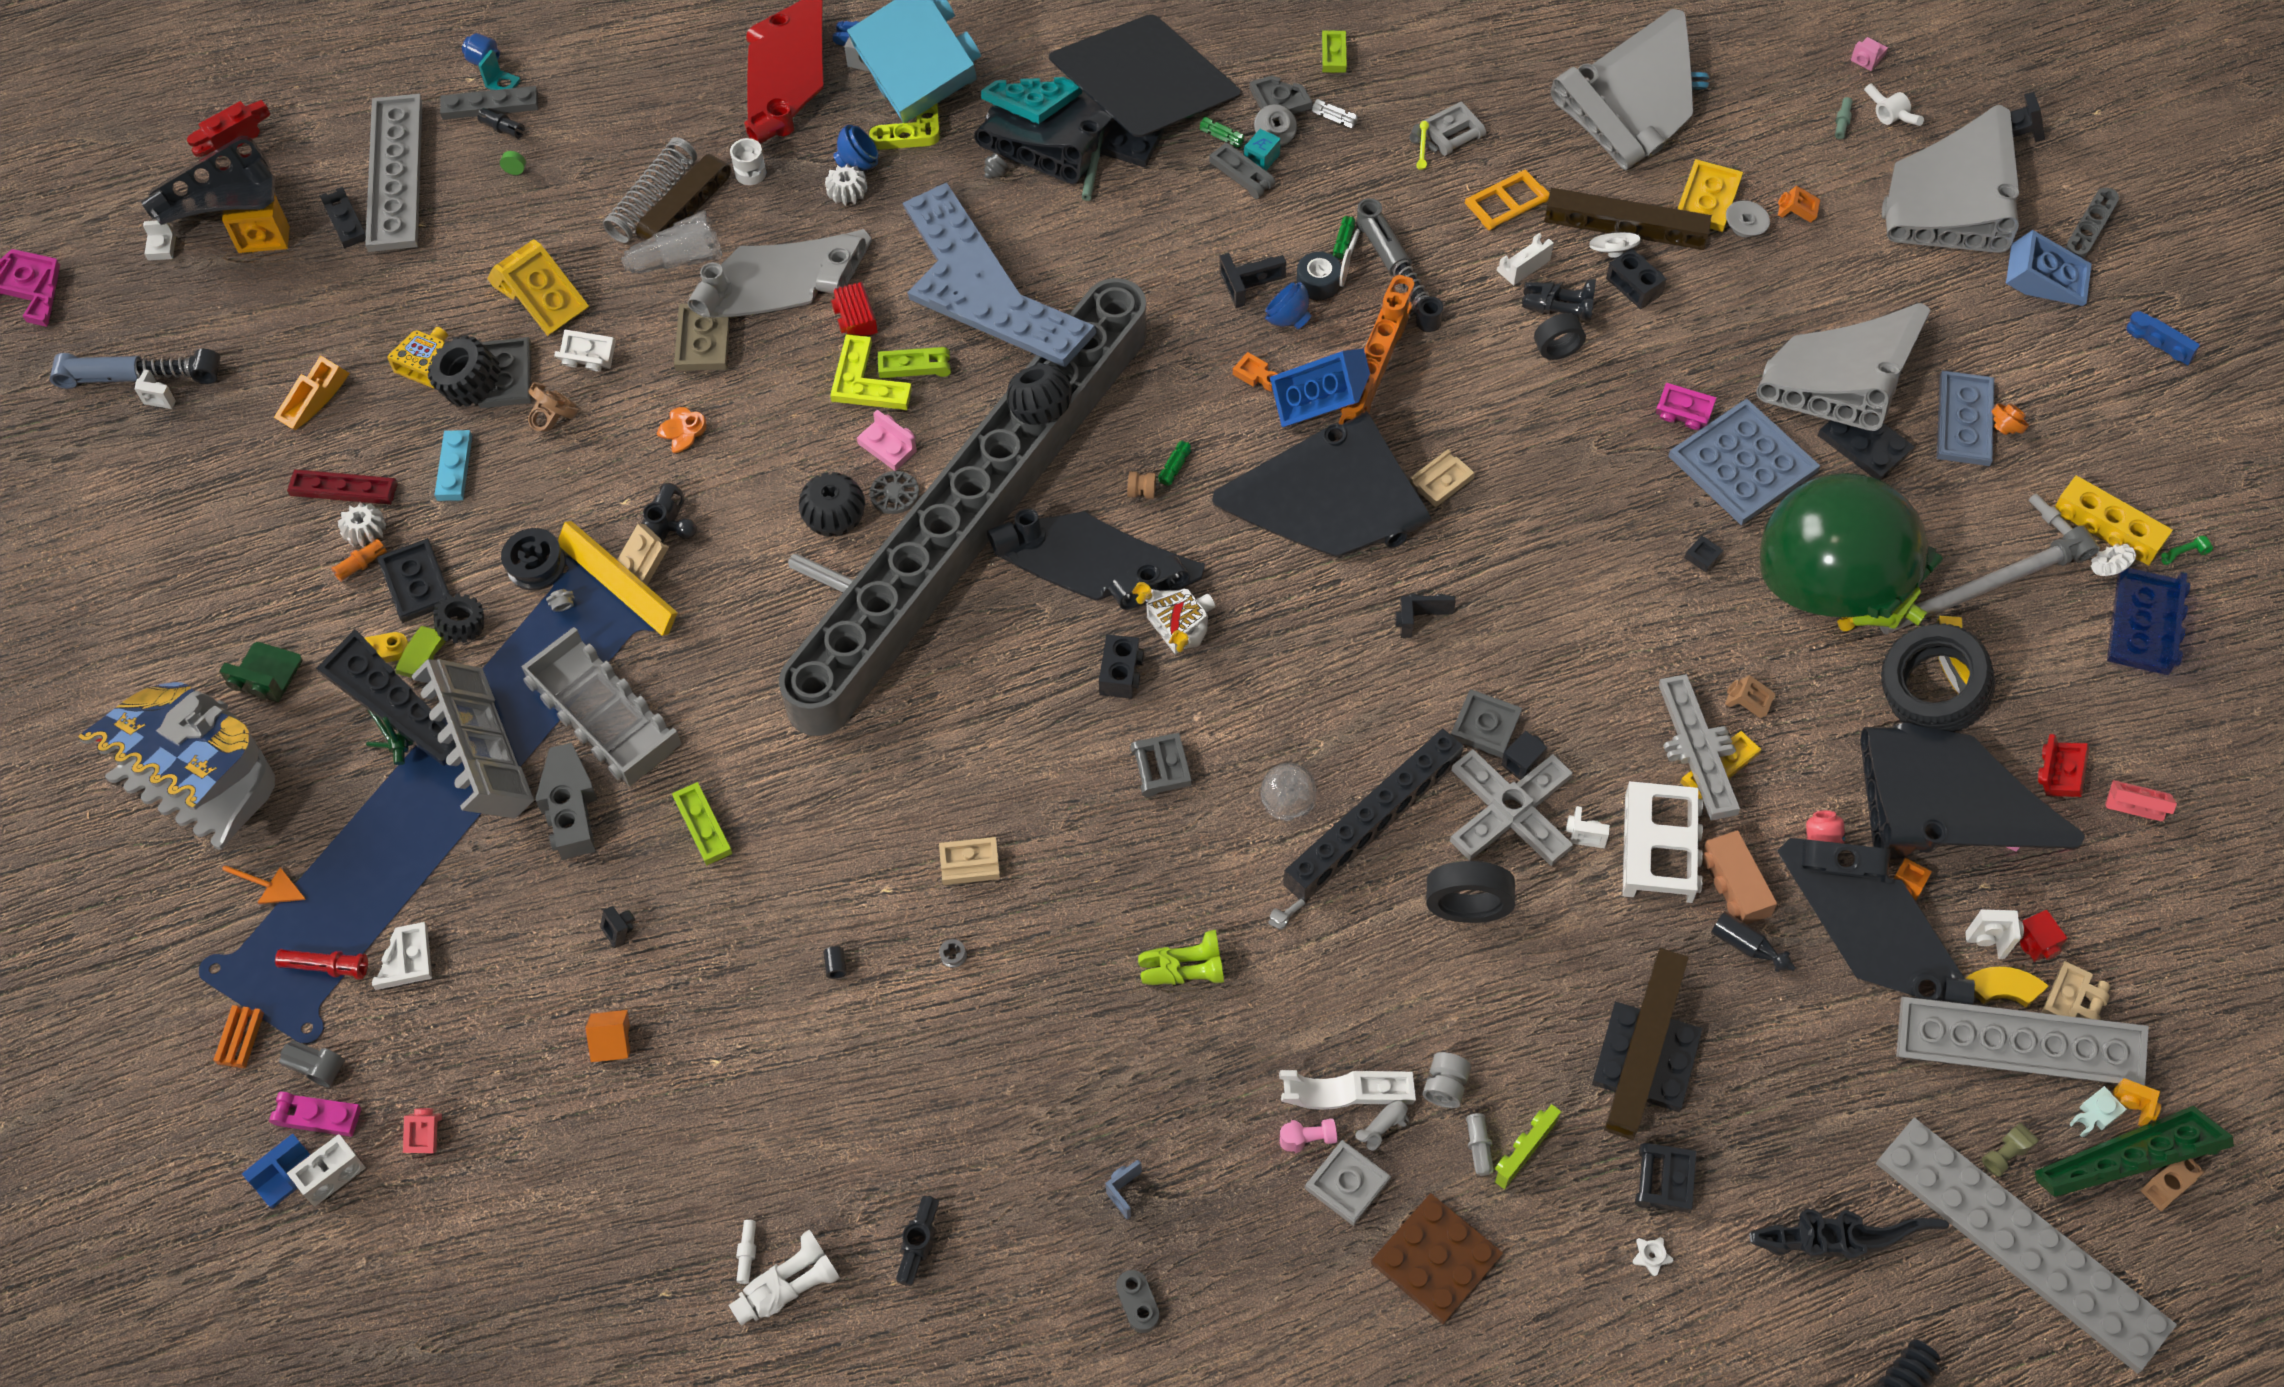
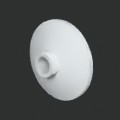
M1625 232L1604 234L1593 238L1590 241V248L1608 253L1609 257H1619L1623 254V251L1637 246L1640 243V237L1636 234Z

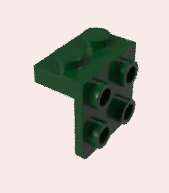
M255 642L250 647L240 666L224 662L219 672L229 688L279 703L303 659L298 653Z

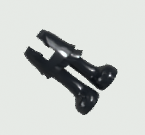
M1588 279L1584 287L1579 290L1562 288L1563 282L1555 284V282L1525 283L1523 290L1525 296L1522 298V307L1542 315L1544 313L1550 314V311L1573 314L1582 321L1591 322L1596 279Z

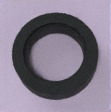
M1460 861L1444 864L1432 870L1427 876V908L1434 915L1454 922L1483 923L1501 919L1509 915L1515 908V878L1507 869L1487 862ZM1464 890H1475V891H1483V892H1488V893H1484V894H1460V893H1455V892H1457V891H1464Z

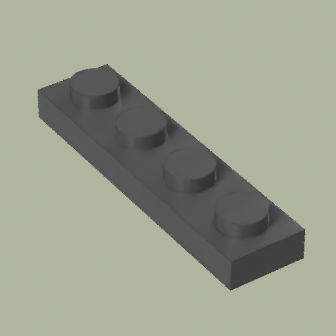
M536 86L441 95L440 114L442 120L476 117L477 115L486 116L479 113L482 108H487L497 114L538 110V91Z

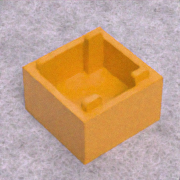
M275 194L274 201L264 209L223 210L222 221L238 253L288 249L290 226Z

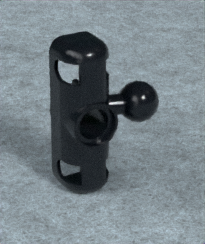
M672 483L662 484L659 487V494L654 497L652 503L644 508V518L641 524H645L661 539L662 543L669 531L676 532L683 539L692 538L697 531L695 522L691 519L675 521L685 501L682 490ZM673 494L681 497L678 505L671 499Z

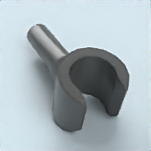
M1415 124L1409 138L1412 143L1418 144L1421 143L1422 130L1420 124ZM1426 138L1425 146L1434 153H1437L1439 148Z

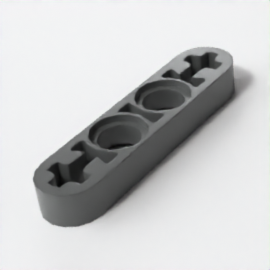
M2102 188L2097 191L2071 235L2065 249L2082 259L2087 257L2118 203L2119 195L2115 190ZM2104 199H2107L2108 202L2106 203V205H2101L2102 201ZM2090 214H2099L2103 219H2094ZM2081 230H2089L2093 235L2086 236L2082 234ZM2078 243L2082 245L2079 251L2075 250Z

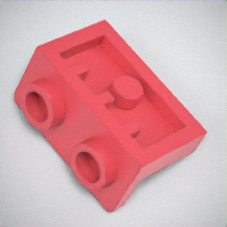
M2113 780L2105 805L2108 809L2163 821L2166 813L2174 814L2177 803L2169 793Z

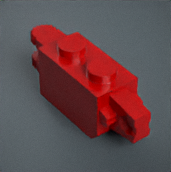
M262 100L247 106L239 101L199 123L200 129L188 135L186 140L190 146H193V155L199 158L221 148L237 137L248 136L252 139L256 138L260 132L257 125L269 117L270 112Z

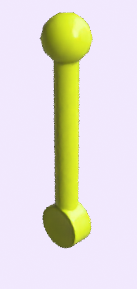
M1427 121L1420 123L1422 130L1420 160L1416 164L1419 170H1423L1427 166V162L1424 160L1426 131L1429 128Z

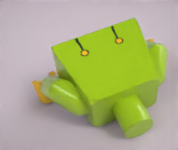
M1918 587L1915 588V591L1889 618L1879 616L1876 619L1869 615L1842 617V620H1837V623L1842 631H1849L1855 626L1864 625L1896 629L1904 617L1919 626L1928 612L1914 604L1921 593Z

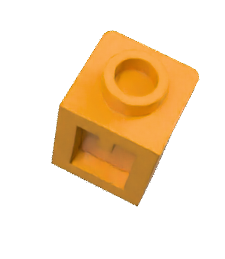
M2125 1078L2114 1088L2112 1095L2124 1107L2141 1110L2138 1126L2142 1127L2151 1120L2155 1121L2160 1113L2161 1104L2157 1103L2160 1091Z

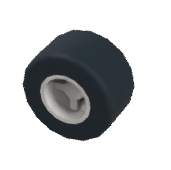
M1326 252L1306 254L1297 265L1296 282L1304 284L1308 290L1309 299L1326 300L1332 298L1340 289L1342 265L1336 257Z

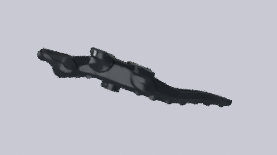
M1805 1209L1799 1215L1800 1221L1798 1226L1788 1228L1785 1225H1774L1764 1229H1756L1750 1232L1749 1238L1751 1244L1779 1256L1785 1255L1792 1250L1805 1251L1811 1257H1845L1849 1260H1855L1869 1253L1885 1250L1917 1231L1949 1228V1223L1943 1219L1916 1218L1880 1228L1863 1225L1862 1217L1848 1210L1842 1211L1837 1218H1823L1820 1212Z

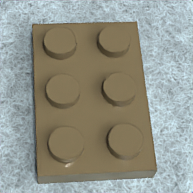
M679 304L674 357L675 370H727L730 317L705 318L692 311L688 304Z

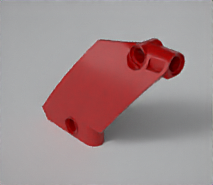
M801 0L753 25L747 31L746 39L750 43L748 45L747 69L748 120L744 124L749 139H754L759 144L776 135L787 136L794 131L793 117L814 96L824 89L823 0Z

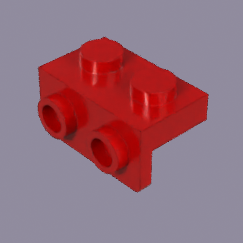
M2049 734L2048 744H2044L2042 748L2044 767L2039 768L2038 782L2040 785H2043L2046 796L2082 797L2089 755L2088 743H2058L2056 734Z

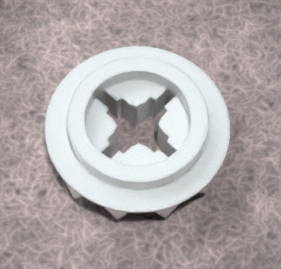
M2115 544L2113 547H2106L2104 551H2099L2097 556L2091 559V568L2095 574L2100 576L2115 575L2126 570L2134 562L2136 553L2128 544L2121 546Z

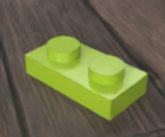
M1322 31V72L1346 73V31Z

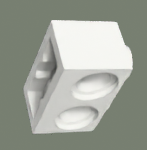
M338 1134L287 1172V1174L305 1198L315 1207L366 1167L340 1134Z

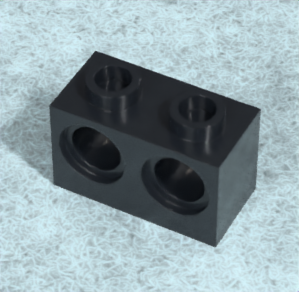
M1632 248L1609 263L1606 279L1640 310L1663 295L1667 280L1662 272L1656 270L1642 255H1639Z
M1106 634L1099 676V695L1132 699L1134 688L1139 689L1140 672H1136L1137 665H1142L1144 658V649L1139 648V638ZM1120 654H1128V656H1124V657H1123V656H1119V655H1120ZM1117 677H1123V678H1125V679H1123V680H1116L1115 678H1117Z

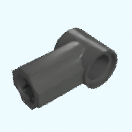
M292 1040L283 1047L279 1063L283 1067L306 1075L308 1079L318 1085L330 1088L345 1063V1059L331 1050L322 1048L319 1051Z

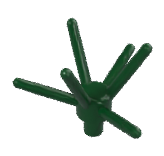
M368 710L388 743L368 741L366 746L388 748V751L393 753L394 765L405 764V752L409 750L408 746L414 744L400 733H395L387 717H383L382 722L380 718Z

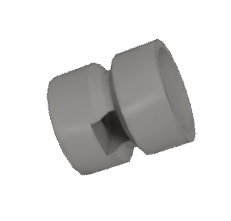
M1436 1053L1430 1068V1074L1433 1077L1427 1078L1423 1091L1424 1098L1444 1108L1460 1107L1465 1090L1463 1085L1467 1084L1472 1067L1470 1062L1452 1053Z

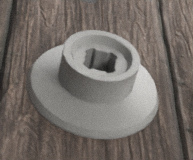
M1277 104L1265 106L1255 117V132L1257 133L1261 128L1269 133H1273L1281 138L1280 146L1288 144L1296 134V119L1292 112L1284 106ZM1273 121H1280V126L1275 127Z
M1737 201L1727 208V222L1734 233L1741 237L1759 235L1769 227V215L1757 203Z

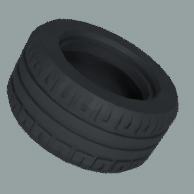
M1939 623L1927 624V626L1922 625L1919 628H1914L1913 631H1908L1907 634L1904 633L1902 638H1898L1897 642L1892 644V648H1889L1881 668V682L1890 708L1902 723H1914L1917 726L1960 732L1963 728L1966 729L1973 725L1975 721H1978L1985 714V711L1988 710L1989 705H1991L1996 685L1992 662L1982 642L1975 635H1972L1971 632H1967L1966 629L1951 624L1946 625V623L1941 625ZM1947 656L1956 658L1967 666L1970 671L1967 685L1957 696L1948 701L1938 703L1921 701L1908 691L1907 683L1911 672L1919 663L1928 658Z

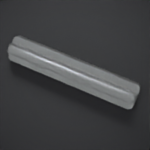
M797 553L792 554L788 560L791 569L841 592H844L853 581V579Z

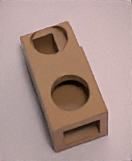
M2193 1159L2174 1163L2153 1177L2140 1191L2162 1212L2194 1184L2205 1171Z

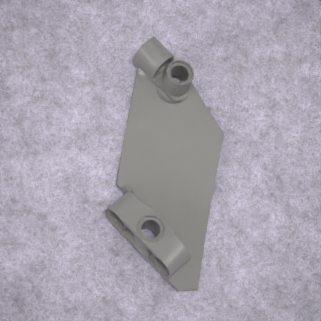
M864 229L846 234L842 233L841 235L797 243L739 246L722 264L708 263L701 268L702 281L698 283L689 298L688 306L702 317L715 318L760 314L811 304L818 291L834 294L833 290L835 288L839 289L848 285L872 239Z

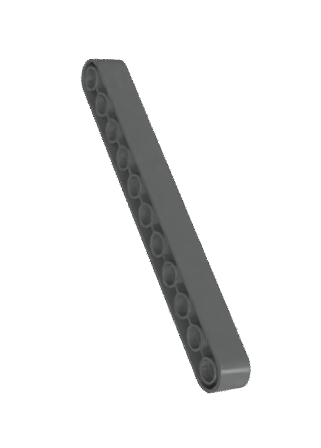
M1111 278L1096 283L1069 314L1094 325L1096 334L1066 367L1038 355L1026 367L1027 369L1033 365L1051 364L1063 371L1069 379L1072 389L1071 403L1066 412L1057 419L1045 424H1025L1017 419L1009 409L1005 393L787 661L779 676V687L787 717L794 728L807 735L823 736L837 731L848 721L989 542L987 530L1002 525L1139 352L1146 341L1147 321L1146 297L1138 285L1121 278Z

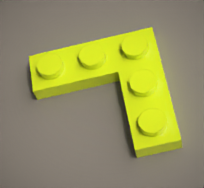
M846 335L830 395L831 402L907 410L912 392L911 383L863 378L872 345L871 337Z

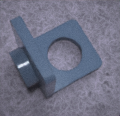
M1136 1160L1127 1168L1126 1166L1118 1168L1111 1175L1112 1179L1105 1183L1106 1194L1126 1219L1131 1217V1208L1119 1194L1118 1190L1142 1173V1163L1139 1160Z

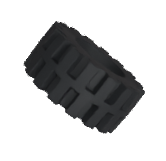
M460 593L455 594V597H452L450 594L446 596V600L441 598L439 604L434 606V628L440 638L444 636L445 641L452 639L453 643H458V640L466 643L467 639L471 641L476 639V635L480 636L484 629L482 604L480 602L477 603L475 597L470 599V596L467 594L464 597L460 596ZM455 616L467 617V619L459 621L450 618Z

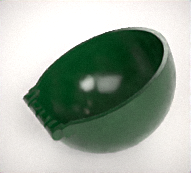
M1852 473L1830 474L1818 477L1804 483L1789 493L1771 514L1765 526L1760 547V571L1768 588L1777 597L1793 607L1829 617L1869 615L1876 619L1879 616L1889 618L1915 591V588H1918L1943 561L1942 556L1936 553V549L1928 546L1925 528L1917 511L1899 491L1876 478Z

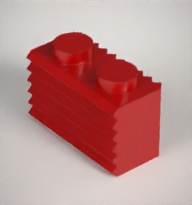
M859 282L858 284H850L843 288H835L833 290L835 299L831 300L834 314H840V318L837 321L841 334L846 333V335L865 337L878 333L876 320L863 283Z

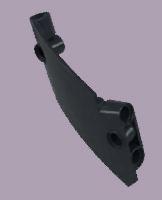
M1023 509L1015 515V523L1007 522L987 530L989 542L998 557L1041 579L1090 599L1099 601L1112 595L1123 610L1133 609L1142 605L1136 601L1139 594L1132 593L1139 582L1148 584L1154 590H1177L1201 580L1205 569L1204 563L1185 558L1139 540L1102 522L1085 511L1039 518L1035 510Z
M1789 838L1777 850L1856 978L1915 996L1918 999L1973 1005L1975 981L1965 979L1903 881L1888 878L1891 849ZM1843 850L1850 851L1854 856V861L1849 867H1842L1838 863V854ZM1929 979L1934 983V992L1929 996H1923L1919 993L1918 986L1921 981Z

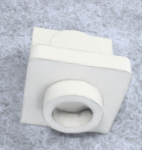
M157 220L145 221L143 227L148 235L145 248L147 260L173 259L176 235L170 223L160 225Z
M150 370L143 371L141 377L137 379L134 388L142 403L172 409L176 400L168 386L156 382Z
M1576 806L1574 816L1569 815L1566 832L1571 833L1570 842L1572 844L1605 849L1610 825L1601 824L1593 820L1581 821L1582 807Z

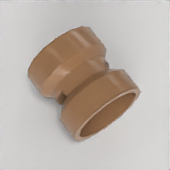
M1129 471L1127 497L1136 498L1143 495L1146 499H1154L1156 473L1148 472L1146 475H1141L1136 471Z

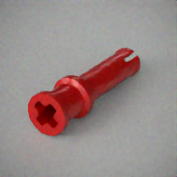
M280 949L276 953L275 965L278 968L328 972L332 977H339L340 975L354 976L356 980H362L367 973L368 958L366 954L362 953L353 956L344 955L341 951H335L331 954H320Z

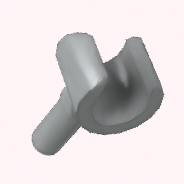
M1298 900L1286 909L1285 912L1275 908L1270 914L1271 919L1268 923L1277 929L1285 928L1292 914L1305 905L1304 900Z

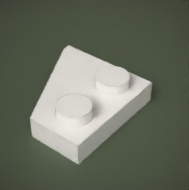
M425 922L395 928L390 939L391 944L381 960L383 965L378 977H374L372 981V986L375 990L432 979L428 927Z

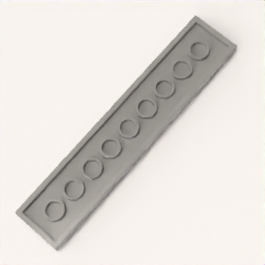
M1915 1117L1875 1163L2137 1374L2143 1370L2177 1324Z

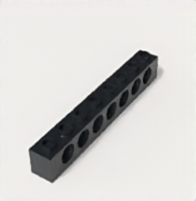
M1442 728L1284 870L1283 885L1299 900L1302 899L1306 902L1452 770V765L1461 759L1463 745Z

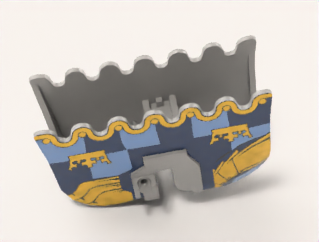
M182 682L160 684L135 693L78 736L79 740L85 744L92 743L101 738L102 740L97 745L100 754H109L115 749H119L114 756V760L119 765L105 775L107 781L117 783L124 778H128L123 788L130 794L145 788V791L141 794V800L144 804H152L159 799H163L158 805V810L162 815H169L176 810H180L175 818L178 825L186 826L193 821H198L193 827L195 835L197 837H204L211 832H215L211 838V843L218 850L223 849L237 831L268 800L275 787V774L245 724L227 710L228 704L221 700L216 701L200 691H194L189 685Z

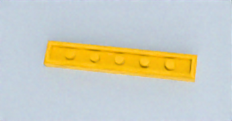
M572 521L565 522L558 538L560 547L662 636L668 635L678 612Z

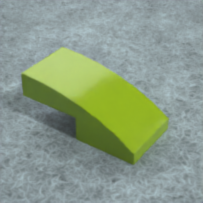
M421 626L405 648L395 669L396 674L412 678V675L427 659L434 660L433 656L446 642L444 636L440 638L435 629Z

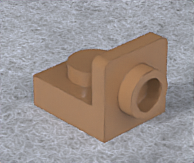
M1749 675L1739 681L1735 680L1727 690L1729 695L1725 704L1732 707L1739 703L1757 717L1762 718L1767 715L1775 693Z

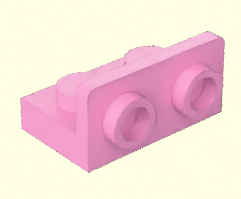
M877 410L873 413L875 422L857 437V442L861 447L896 471L917 452L915 436L909 429H903L896 424L890 415H884Z

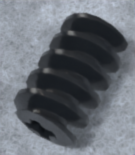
M1912 1339L1908 1344V1348H1905L1900 1353L1901 1357L1896 1358L1893 1362V1367L1887 1369L1885 1372L1886 1376H1882L1878 1380V1385L1874 1387H1924L1921 1382L1931 1385L1933 1378L1929 1373L1938 1376L1941 1372L1936 1362L1941 1361L1940 1356L1926 1343Z

